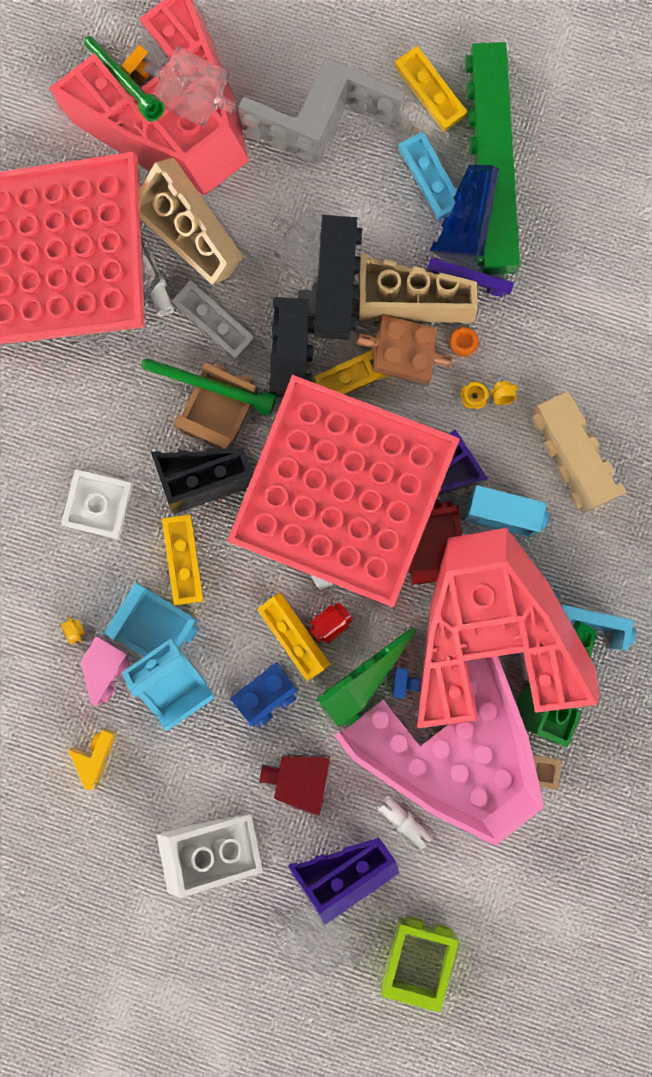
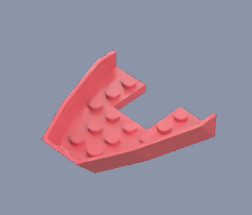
M163 0L140 18L142 26L173 62L141 87L146 94H154L163 102L165 110L158 120L149 122L140 114L138 102L132 95L129 96L95 53L49 89L58 106L73 124L119 153L134 152L138 156V164L151 171L155 162L174 157L198 193L206 195L249 162L237 104L200 11L193 0Z
M507 527L448 538L430 604L421 675V691H419L417 728L475 721L477 719V712L467 661L524 652L535 713L597 705L601 695L596 668L548 581Z

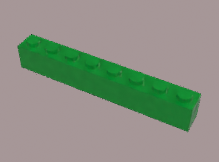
M506 42L472 43L470 54L465 55V73H470V82L466 84V98L472 102V110H468V127H473L474 136L470 137L469 141L470 155H475V165L471 166L472 183L476 182L477 192L473 193V210H478V220L474 222L475 238H480V248L476 249V265L481 266V272L487 275L515 274L520 266L507 46Z

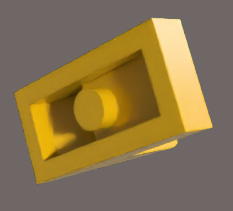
M105 728L101 730L100 734L96 732L89 748L93 750L92 754L77 748L69 749V754L83 786L89 791L95 789L117 735L116 731Z

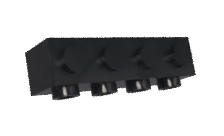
M322 215L314 338L349 340L350 331L356 332L357 314H352V302H358L359 285H353L354 274H359L361 259L360 256H355L356 245H361L362 228L357 227L358 217Z

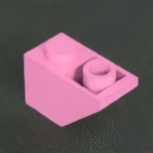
M99 636L95 637L81 661L90 702L95 706H99L103 702L106 704L109 702L116 690L113 687L114 682L118 676L122 678L121 673L131 665V662L128 661L130 653Z

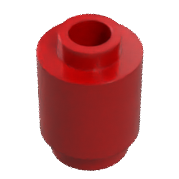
M340 602L335 606L331 604L310 621L313 627L309 632L319 644L325 641L329 645L350 628L349 624L353 621V618Z

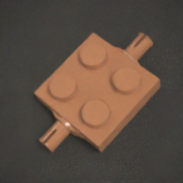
M383 314L380 317L375 337L359 332L356 338V345L372 348L374 356L373 372L427 385L431 381L434 364L449 368L452 363V356L436 352L437 328Z

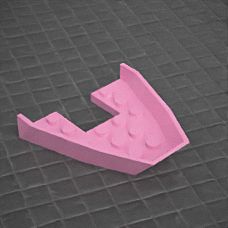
M498 656L467 661L477 712V719L475 721L448 724L420 746L383 699L344 731L334 735L353 761L432 815L495 846L544 808L530 740Z

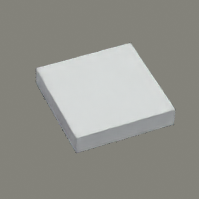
M75 469L61 526L119 540L133 483Z

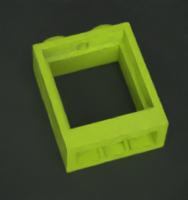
M407 916L406 920L398 918L380 987L381 997L441 1013L459 939L453 933V929L440 924H436L435 928L425 926L423 920ZM406 934L447 945L435 991L394 980Z

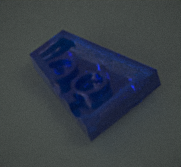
M468 165L454 196L455 204L449 217L445 216L441 227H443L441 235L437 242H433L429 251L444 254L484 255L499 173L498 167L494 165Z

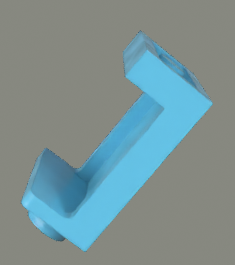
M135 583L104 634L120 641L145 657L171 638L180 649L186 641L191 643L199 630V627L195 626L199 620L144 586Z
M561 605L571 623L580 621L589 627L610 631L612 635L609 649L628 650L629 645H633L636 637V628H633L634 620Z
M172 638L121 673L129 691L135 697L139 696L157 716L165 731L170 730L214 699V695L206 680Z

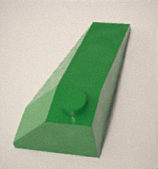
M576 621L573 624V628L591 658L596 630L580 621ZM529 682L516 703L525 729L568 748L579 721L580 710L575 707L535 713Z
M414 627L408 629L317 697V700L338 727L342 724L349 727L361 718L358 712L365 707L415 635L416 630Z

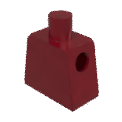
M282 755L280 768L262 764L259 782L276 785L275 800L312 814L320 815L330 756Z

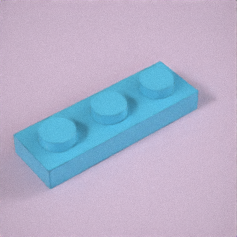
M424 131L399 143L398 150L437 221L463 209L464 204Z

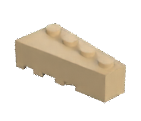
M175 158L155 162L139 189L140 219L212 285L228 279L242 260L243 255Z
M360 254L359 321H379L380 317L384 314L410 322L474 323L477 313L476 281L444 273L437 275L424 271V268L416 266L409 268L397 265L396 261L388 259L381 261L371 258V255Z
M569 391L537 405L532 410L534 414L532 415L533 424L538 431L542 430L547 440L544 442L545 448L550 457H555L559 465L557 468L558 475L564 484H568L572 492L570 494L571 502L577 510L580 509L582 514L627 493L622 483L616 486L613 481L612 473H614V469L610 462H606L598 455L600 454V445L595 436L591 433L586 434L584 428L587 427V422Z

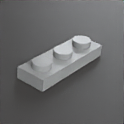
M191 280L171 301L180 312L235 361L255 341L253 335Z

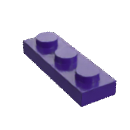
M430 258L427 268L437 275L444 273L476 281L478 285L487 287V294L503 298L504 293L511 294L514 285L513 282L434 258Z

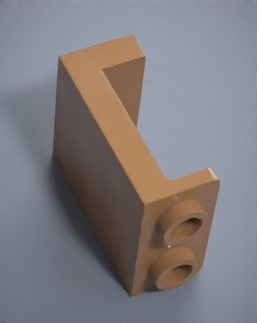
M213 362L212 365L203 363L201 376L254 394L258 393L257 387L253 385L254 380L242 374L235 377L227 373L228 369L216 362ZM195 386L182 415L178 414L174 426L176 430L217 449H231L252 405Z

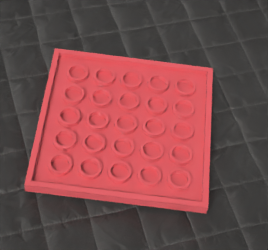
M134 152L0 172V345L145 328L138 156Z
M292 375L227 542L394 608L460 438Z

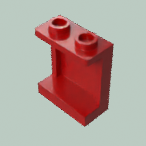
M451 502L434 504V509H432L408 570L411 586L437 581L448 538L462 536L459 505L452 506Z

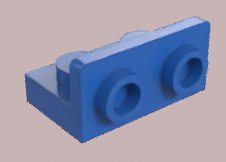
M276 662L230 699L247 720L250 727L257 724L260 728L273 718V715L270 713L279 705L282 709H285L297 699L294 693L298 689Z

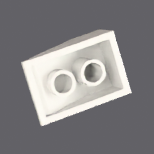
M250 813L185 826L157 834L167 891L170 895L183 898L263 873L252 814Z

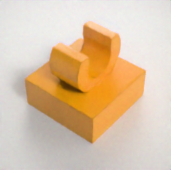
M141 45L121 65V68L129 76L134 73L143 83L153 72L143 62L148 52Z

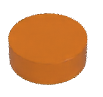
M469 327L456 329L449 340L451 351L459 357L472 355L479 344L477 333Z

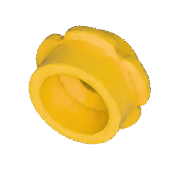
M470 382L468 386H464L461 390L462 403L468 409H481L487 403L486 399L489 398V391L480 382ZM472 394H477V398H473Z
M500 381L490 391V396L494 399L496 405H507L517 399L516 391L518 387L515 384L511 385L510 381Z
M67 617L68 621L60 624L70 645L76 642L82 643L81 637L86 635L79 619L73 621L71 617Z

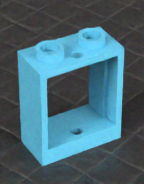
M476 485L469 493L463 521L494 529L507 527L510 533L532 537L538 534L541 529L546 528L549 512L545 511L547 505L545 502Z

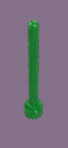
M87 36L84 39V45L92 54H96L110 73L138 102L140 114L149 122L158 120L165 110L163 102L154 94H146L93 37Z
M147 358L141 362V367L144 370L254 405V409L259 410L258 413L269 417L272 414L277 398L276 394L267 391L254 394Z

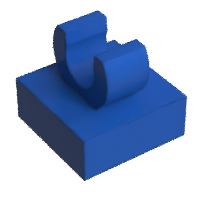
M395 667L392 697L405 699L406 690L421 691L422 679L407 678L408 669Z

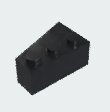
M273 297L274 322L272 325L273 339L269 392L276 394L277 397H284L292 375L310 382L312 380V373H306L307 362L313 361V345L308 344V334H314L315 316H309V299Z
M244 448L206 449V451L188 452V450H180L176 453L151 452L168 504L174 514L247 489L253 476Z

